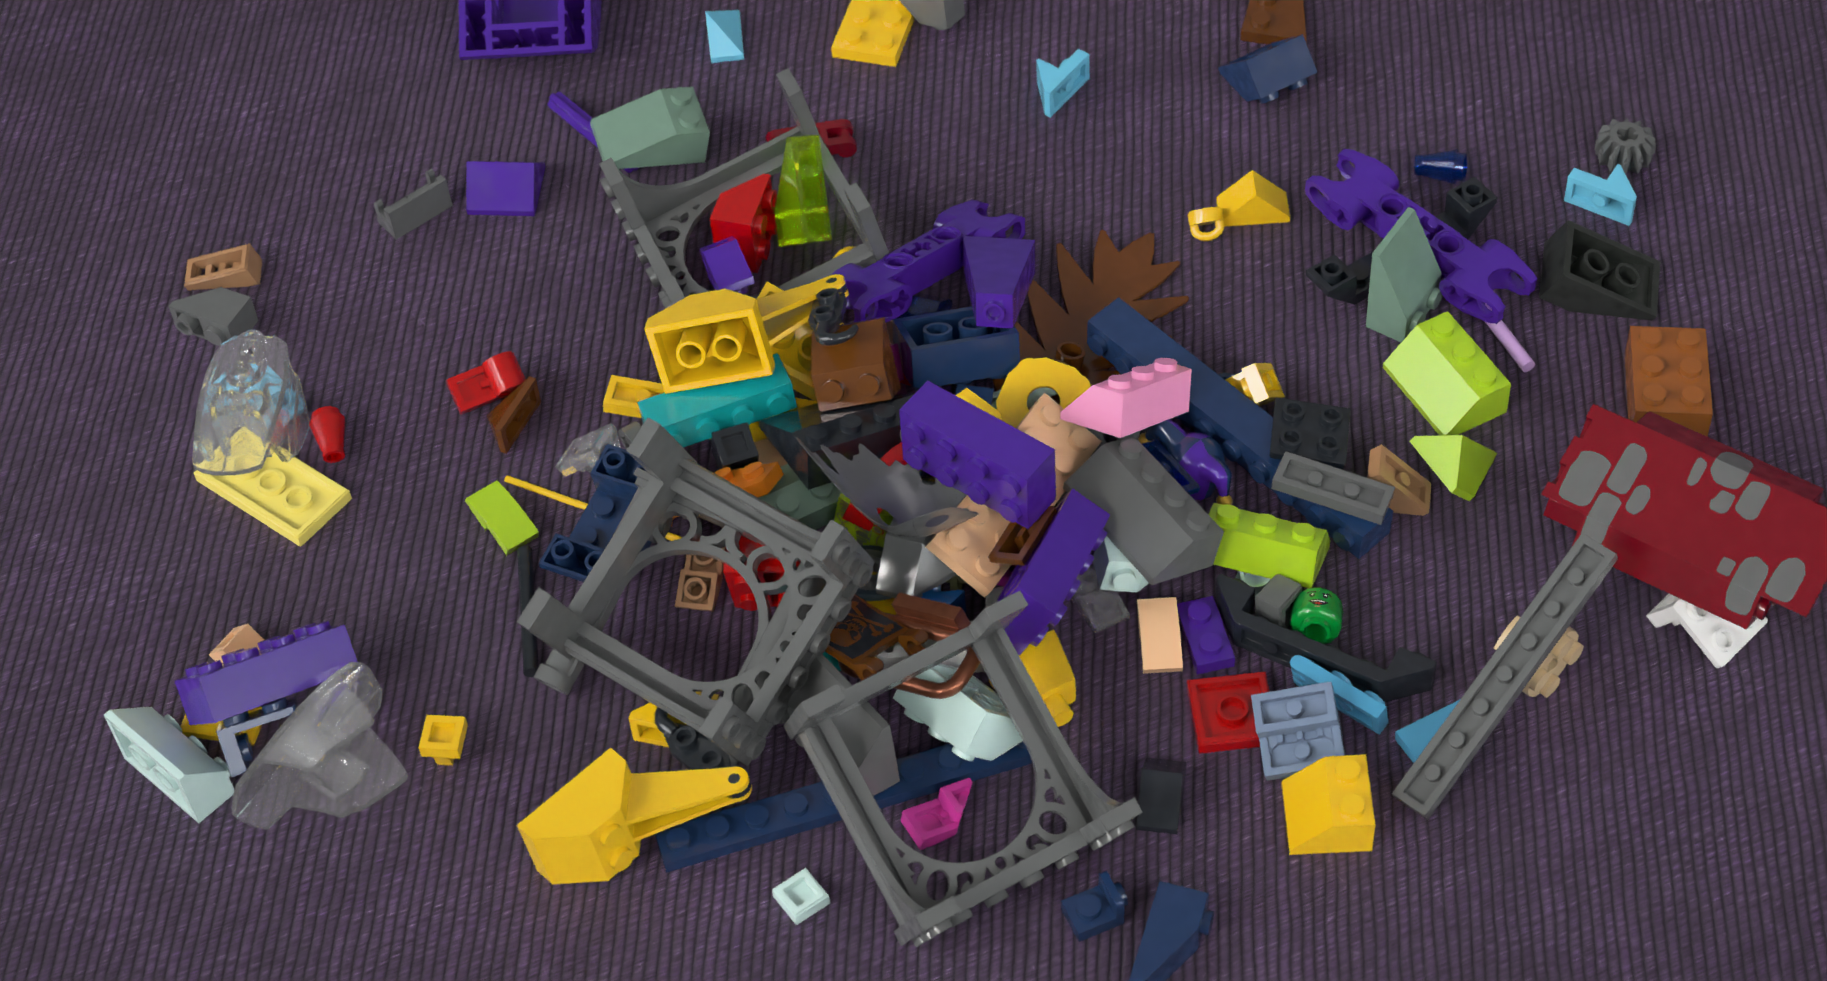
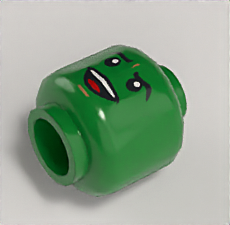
M1317 587L1301 591L1292 605L1291 629L1324 645L1332 642L1338 637L1342 628V602L1335 593L1328 589Z

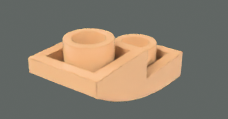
M1176 597L1137 599L1143 673L1182 671L1183 661Z

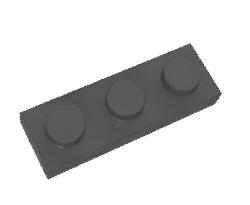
M1285 451L1272 479L1271 489L1382 525L1395 492V487L1287 451Z

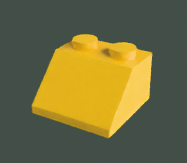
M1366 755L1326 756L1282 780L1289 855L1372 851L1375 819Z

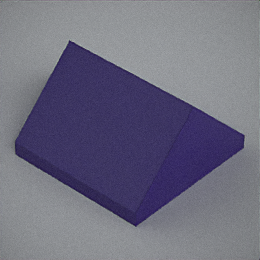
M466 161L467 214L535 216L546 168L545 162Z

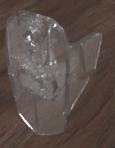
M247 330L239 336L235 335L223 342L215 352L206 370L196 410L193 439L194 469L205 474L218 476L246 474L262 469L266 458L272 457L273 452L277 454L282 462H289L291 458L300 452L310 428V419L300 378L291 368L287 343L276 335L264 336L258 330ZM251 348L253 354H248V349Z
M349 662L321 683L294 710L235 785L232 800V815L250 826L268 830L291 807L344 818L352 813L368 808L407 780L408 774L400 761L370 728L375 722L374 716L381 707L383 690L369 666L362 662Z

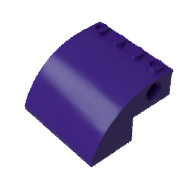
M459 0L460 60L594 53L598 47L600 36L601 0Z

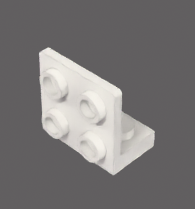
M1668 594L1646 615L1655 628L1672 623L1674 626L1681 624L1716 668L1725 666L1768 622L1766 616L1763 620L1757 618L1746 630L1671 594Z

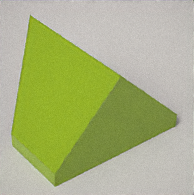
M1463 435L1414 436L1409 441L1448 490L1467 501H1470L1476 495L1498 454Z

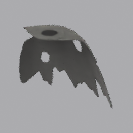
M797 438L798 442L845 497L850 499L853 506L869 521L883 530L898 536L920 538L947 530L979 514L969 511L967 508L957 507L967 496L966 494L953 487L943 485L937 478H935L936 482L934 485L924 484L919 474L920 470L912 468L908 463L904 466L896 460L891 466H887L862 444L858 446L859 454L853 455V460L851 461L842 454L832 452L826 446L821 445L822 450L838 472L837 474L815 452L812 453ZM876 508L886 510L895 518L896 525H887L879 516Z

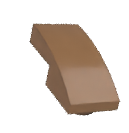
M686 555L685 567L680 570L675 607L714 612L723 579L724 563L706 556Z

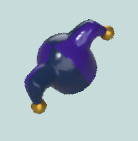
M1172 419L1150 426L1146 433L1140 434L1138 441L1146 449L1153 446L1154 439H1159L1167 453L1163 467L1194 500H1203L1211 497L1217 488L1219 495L1216 498V503L1232 505L1233 500L1229 495L1232 473L1225 464V457L1221 446L1214 438L1199 432L1187 433Z

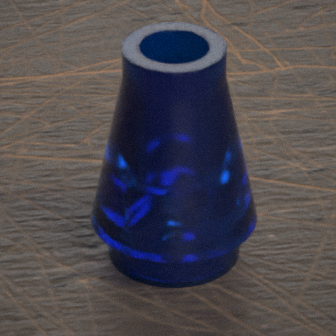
M1458 149L1416 155L1414 173L1416 176H1425L1456 184L1457 181H1465L1467 154L1459 153Z

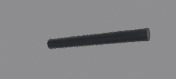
M521 546L517 549L520 616L535 594L532 548L529 546ZM521 626L523 674L526 677H534L539 667L537 637Z

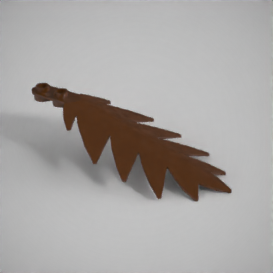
M1100 230L1093 255L1092 284L1063 244L1057 243V272L1066 312L1034 279L1032 280L1027 292V298L1041 345L1016 321L1014 326L1019 332L1020 361L1026 358L1037 359L1046 357L1075 367L1082 376L1089 380L1091 386L1108 380L1111 375H1121L1118 371H1100L1114 367V365L1103 356L1096 355L1088 346V320L1118 297L1150 322L1184 305L1189 300L1188 296L1138 300L1162 284L1179 268L1180 261L1151 265L1154 254V233L1150 232L1136 239L1118 252L1106 231ZM1003 378L993 379L995 392L1002 389L1005 382ZM1059 395L1051 396L1060 405Z

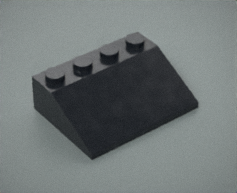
M900 383L901 389L892 399L822 412L819 411L818 403L760 420L759 427L809 490L832 481L802 447L797 438L812 453L815 452L837 474L838 472L822 450L821 445L826 446L832 452L842 454L845 458L852 461L853 455L859 454V444H862L880 459L890 449L902 442L900 438L899 410L920 388Z

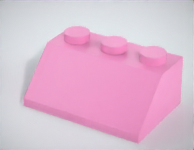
M1171 358L1155 359L1154 363L1147 366L1133 367L1132 371L1125 374L1111 375L1108 380L1092 385L1060 412V419L1118 438L1125 437L1189 412L1192 369L1177 365V361Z

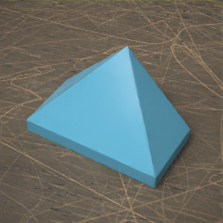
M740 10L705 11L711 63L744 60Z

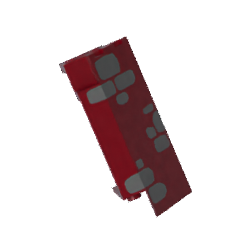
M1593 404L1586 415V421L1580 437L1574 436L1560 460L1561 467L1557 478L1552 482L1548 481L1541 495L1549 498L1543 515L1577 531L1572 546L1583 533L1617 554L1618 560L1613 565L1614 568L1746 630L1757 618L1763 620L1771 605L1775 607L1776 604H1779L1807 617L1827 582V507H1824L1825 505L1819 502L1824 488L1650 411L1640 420L1634 422Z

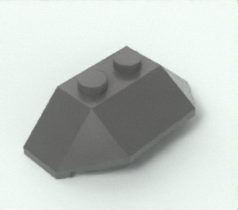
M920 476L922 482L926 485L931 486L936 482L934 476ZM893 518L890 526L896 525L895 518ZM887 531L876 584V594L896 598L900 592L922 597V593L938 587L957 575L925 547L935 534L919 538L898 536Z

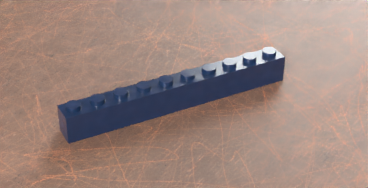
M1119 297L1088 320V346L1096 355L1103 356L1112 363L1121 375L1132 371L1133 367L1152 364L1158 358H1171L1177 361V365L1191 368L1189 412L1178 415L1176 418L1184 420L1196 432L1214 438L1221 446L1223 454L1227 459L1237 462L1249 472L1256 482L1264 484L1271 489L1272 479L1281 460L1273 459L1269 456L1273 417ZM1271 489L1284 504L1292 506L1304 515L1313 527L1327 530L1328 535L1333 538L1338 547L1349 551L1358 559L1390 533L1394 512L1391 508H1388L1382 525Z

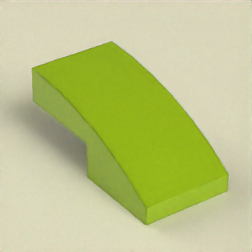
M497 480L465 499V502L484 530L491 532L506 556L538 537L539 531L516 500Z

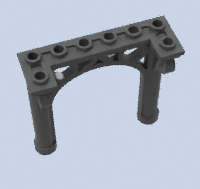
M638 467L634 472V475L637 477L634 484L638 489L615 532L651 477L647 471ZM676 494L647 540L658 544L638 554L593 626L600 631L603 630L627 584L640 570L649 564L675 555L710 557L736 570L751 588L757 603L758 631L754 644L738 674L740 675L766 657L784 630L790 607V589L786 572H784L781 579L775 582L761 583L757 574L759 564L767 558L778 559L776 554L757 538L683 496ZM673 516H681L684 519H688L690 523L688 533L681 539L668 542L665 536L671 527ZM698 517L722 527V530L712 536H702V524ZM743 536L763 546L752 551L747 558L740 550V537ZM726 546V549H727L729 552H727V551H725V550H723V549H721V548H723V547ZM784 550V552L786 553V555H788L789 553H791V552H789V551H787V550ZM798 560L800 564L798 568L795 564V572L799 573L803 569L813 567L814 565L808 563L807 567H805L800 560ZM819 577L807 580L800 588L801 595L805 597L819 595L827 584L826 580ZM784 593L772 616L768 595ZM805 606L802 608L799 614L800 620L805 619L806 613L812 607ZM785 643L782 646V652L785 651L789 643ZM552 649L545 664L541 663L533 678L562 694L568 695L585 663L574 656L569 660ZM763 673L759 677L757 684L760 688H762L764 680L769 677V673ZM742 685L735 691L734 703L743 712H746L753 702V694L748 686ZM729 755L731 767H736L738 761Z

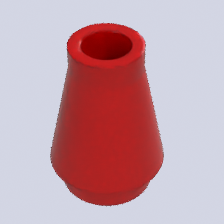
M333 406L316 409L311 414L309 427L322 452L323 460L328 463L339 462L345 458V416L340 413L338 408Z

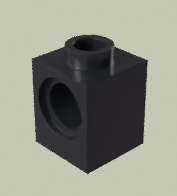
M747 422L711 433V451L718 470L725 467H730L731 470L744 468L754 462H759V454Z

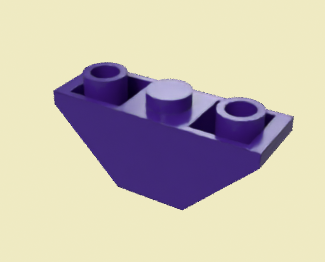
M731 236L699 248L710 284L715 290L728 289L741 294L749 292L748 286L754 284L755 281L735 237Z

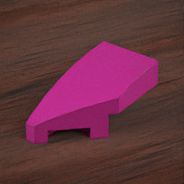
M970 778L940 788L937 799L903 810L900 821L920 850L956 835L972 786Z

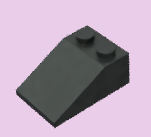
M1568 220L1544 243L1539 298L1570 312L1653 321L1657 317L1661 261Z

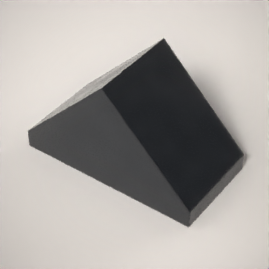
M1146 758L1141 771L1138 804L1143 813L1137 816V830L1177 835L1187 762Z

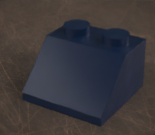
M1303 34L1272 42L1218 67L1220 74L1247 102L1259 99L1261 104L1278 98L1280 96L1278 90L1287 86L1289 91L1306 85L1308 83L1306 77L1317 73Z

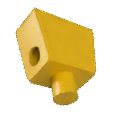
M1053 629L1046 633L1036 647L1030 644L1019 657L1055 723L1060 727L1068 723L1073 717V711L1069 704L1076 700V681L1059 638Z

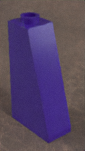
M964 236V274L976 326L1013 328L1035 275V240Z

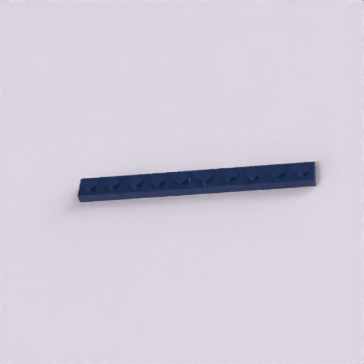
M1022 741L993 761L977 757L973 761H968L952 752L953 745L950 743L896 759L900 782L873 797L879 808L882 809L939 792L940 788L967 778L975 781L1032 764L1030 754ZM818 782L681 823L656 833L655 837L667 873L841 821L842 818L823 782Z

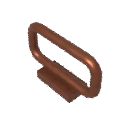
M900 592L891 604L896 611V615L885 613L909 629L924 630L928 633L929 640L937 642L971 624L962 607ZM971 647L967 649V654L954 675L946 682L935 683L913 677L894 688L933 699L952 697L966 686L979 666L980 661ZM838 660V665L842 672L860 679L854 670Z

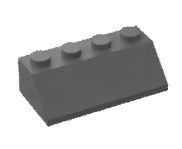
M1135 436L1103 444L1064 482L1063 489L1067 493L1073 488L1110 514L1103 528L1108 532L1107 537L1150 585L1213 566L1224 531Z
M823 654L815 657L808 669L809 676L801 689L794 691L787 702L788 709L780 724L787 722L801 702L836 684L840 686L842 691L852 686ZM868 702L832 719L873 796L900 782L890 725ZM799 737L795 738L799 746L803 747Z

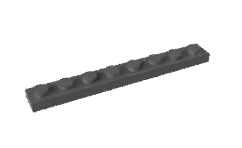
M1583 533L1580 535L1392 793L1395 799L1426 820L1431 817L1616 563L1618 557L1615 552Z

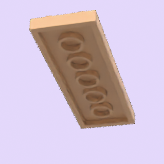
M1044 393L1035 402L1016 429L1055 449L1056 500L1050 505L1055 506L1065 492L1063 489L1064 482L1091 457L1102 441L1086 427L1061 420L1060 412L1064 408ZM967 495L957 507L967 508L969 511L979 514L954 527L935 533L925 547L985 598L1011 566V564L991 563L988 558L1010 522L1003 518L1000 513L986 505L975 503Z

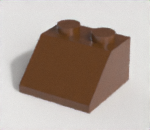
M885 317L839 325V329L834 333L846 331L852 325H857L859 329L854 337L838 345L826 346L818 343L815 339L814 331H812L811 377L820 412L889 400L901 389Z

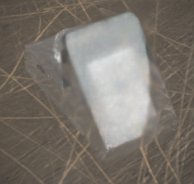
M610 423L573 440L555 468L565 477L579 470L581 472L587 470L591 473L607 444L621 448L616 427Z

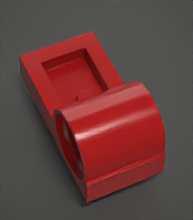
M506 351L487 359L481 366L446 379V384L460 415L508 396L526 379L514 353Z

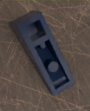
M1159 881L1129 981H1166L1197 951L1202 934L1209 936L1213 924L1214 911L1208 910L1209 893Z

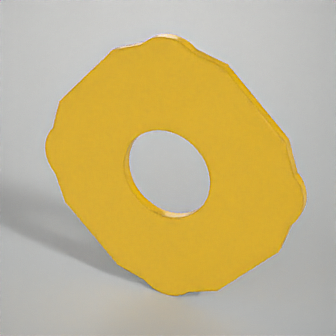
M1046 357L1037 359L1026 358L1020 361L1008 373L996 400L997 410L1001 412L1003 422L1016 428L1029 411L1027 400L1034 390L1042 387L1053 389L1059 395L1060 406L1065 409L1091 387L1090 382L1075 367Z

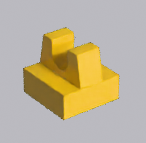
M426 715L418 747L421 757H433L437 765L453 766L454 758H461L468 727L466 718L461 716Z

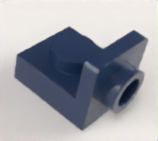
M1107 871L1098 874V886L1061 900V910L1078 942L1124 924V906L1128 905V899L1120 882L1113 883Z

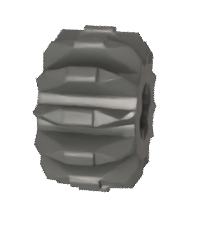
M1627 117L1623 122L1612 119L1609 125H1602L1599 131L1598 139L1595 141V155L1598 156L1599 165L1608 166L1609 173L1614 170L1617 164H1620L1625 174L1627 171L1638 174L1640 169L1648 168L1652 162L1656 149V138L1653 137L1652 128L1642 127L1641 120L1632 123L1629 122Z

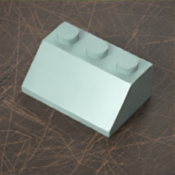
M940 663L915 677L935 683H942L949 680L958 668ZM973 675L960 692L945 699H933L897 689L893 699L906 708L904 714L907 717L928 725L929 729L927 732L941 741L951 743L953 745L952 752L965 760L973 761L977 757L993 761L1023 741L998 694Z
M152 707L112 709L104 714L124 759L198 823L203 821L236 793L229 778L231 774L227 764L219 757L215 759L209 757L204 745L193 735L187 738L182 733L180 725L169 714L163 717Z

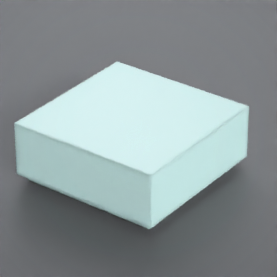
M804 868L772 889L773 897L796 925L830 904L829 895L807 868Z

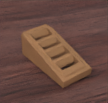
M251 244L188 259L184 286L187 290L258 285L261 278L262 259ZM201 269H205V275H201Z

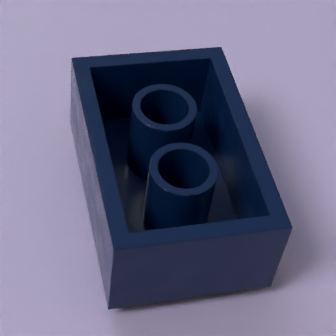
M972 306L892 319L893 344L898 343L903 374L913 387L921 388L927 380L937 386L948 384L966 385L973 380L984 378L1002 379L1007 377L1008 373L1020 362L1019 332L1015 326L1013 328L976 326Z

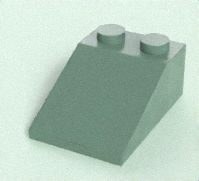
M693 87L659 89L591 119L590 125L602 160L605 161L612 157L618 169L705 162L710 131Z
M1410 207L1406 209L1372 253L1366 317L1367 328L1399 342H1402L1416 325L1425 321L1428 311L1430 309L1435 310L1443 296L1439 288L1442 276L1441 270L1415 209Z

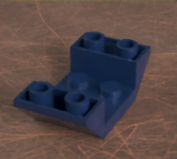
M609 444L605 446L590 473L596 488L594 495L570 537L557 533L554 535L538 563L540 568L582 582L585 581L610 542L638 489L634 484L637 479L634 475L636 468L638 467L646 471L625 449ZM647 541L641 551L649 548L652 542Z

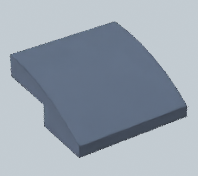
M1331 681L1251 695L1256 733L1259 737L1264 776L1267 781L1287 778L1326 756H1345L1340 721Z

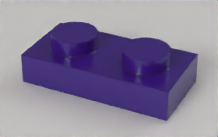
M1210 596L1178 603L1179 625L1196 674L1234 667L1235 655L1214 597Z

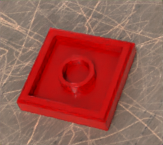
M1266 671L1187 680V693L1199 754L1260 747L1259 737L1256 733L1251 695L1270 692Z

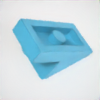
M1077 49L1068 59L1062 61L1059 68L1041 59L1036 60L1037 84L1045 115L1051 118L1090 79L1089 53Z
M1620 164L1616 165L1607 180L1573 168L1567 179L1564 197L1565 202L1628 226L1632 223L1637 199Z

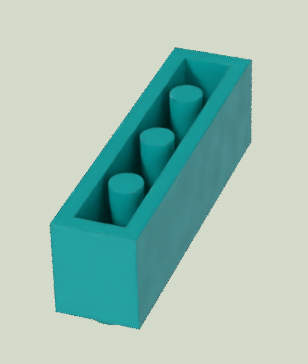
M778 353L773 354L776 364L773 375L668 394L664 392L637 402L643 424L647 417L656 421L683 448L712 438V432L746 422L749 425L797 408L792 382Z

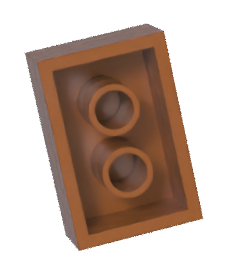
M1630 326L1624 354L1628 419L1637 422L1650 411L1708 437L1713 411L1706 329Z

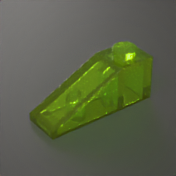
M819 135L787 137L775 206L779 247L832 240Z

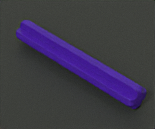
M562 92L552 93L549 96L548 107L598 148L590 125L593 118ZM626 168L623 170L630 173L633 170L637 171L639 168Z

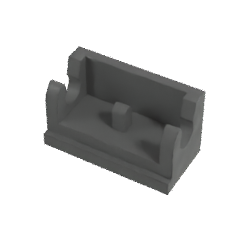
M432 168L425 172L426 185L411 192L396 203L384 208L381 199L374 202L377 222L396 240L453 206L446 179L442 175L435 178Z

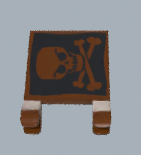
M854 595L848 615L843 621L837 622L830 633V642L825 652L854 670L861 681L884 669L883 661L875 656L897 642L911 656L925 649L922 644L928 641L929 636L922 629H909L862 598Z

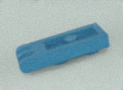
M1295 655L1291 658L1290 666L1293 681L1297 686L1301 687L1331 681L1337 710L1377 734H1381L1389 722L1387 706H1385V702L1377 694L1368 690L1365 692L1360 691L1352 686L1350 680L1340 672L1333 670L1330 673L1301 655Z

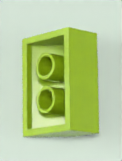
M1448 311L1416 325L1383 363V369L1439 436L1459 435L1507 413L1511 383Z
M1213 504L1208 515L1224 531L1213 565L1272 579L1277 574H1281L1301 584V587H1313L1330 547L1331 541L1327 530L1313 527L1307 523H1295L1279 519L1270 514H1258L1238 509L1236 506L1229 504Z

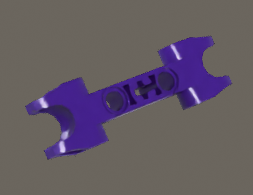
M1343 149L1338 154L1337 167L1347 180L1332 181L1320 175H1312L1306 180L1305 194L1329 221L1343 230H1350L1361 222L1384 239L1408 207L1415 209L1442 273L1441 277L1443 280L1439 284L1441 294L1450 304L1466 314L1488 323L1497 324L1504 318L1503 312L1506 306L1493 290L1507 289L1519 295L1529 296L1536 288L1537 277L1512 249L1495 239L1487 240L1480 247L1476 246L1446 223L1404 195L1397 193L1399 180L1396 174L1375 158L1352 149ZM1349 161L1353 163L1355 168L1350 165ZM1515 273L1520 275L1524 282L1518 276H1516ZM1485 303L1490 306L1492 311L1485 306Z
M969 200L943 211L936 218L932 230L890 252L872 265L864 268L857 264L849 263L835 270L831 275L840 274L845 278L849 293L846 297V309L854 310V322L885 317V322H890L908 310L913 295L954 273L964 265V236L1006 238L1005 232L1014 224L1012 234L1008 238L1022 239L1025 235V218L1013 213L999 217H988L987 203Z

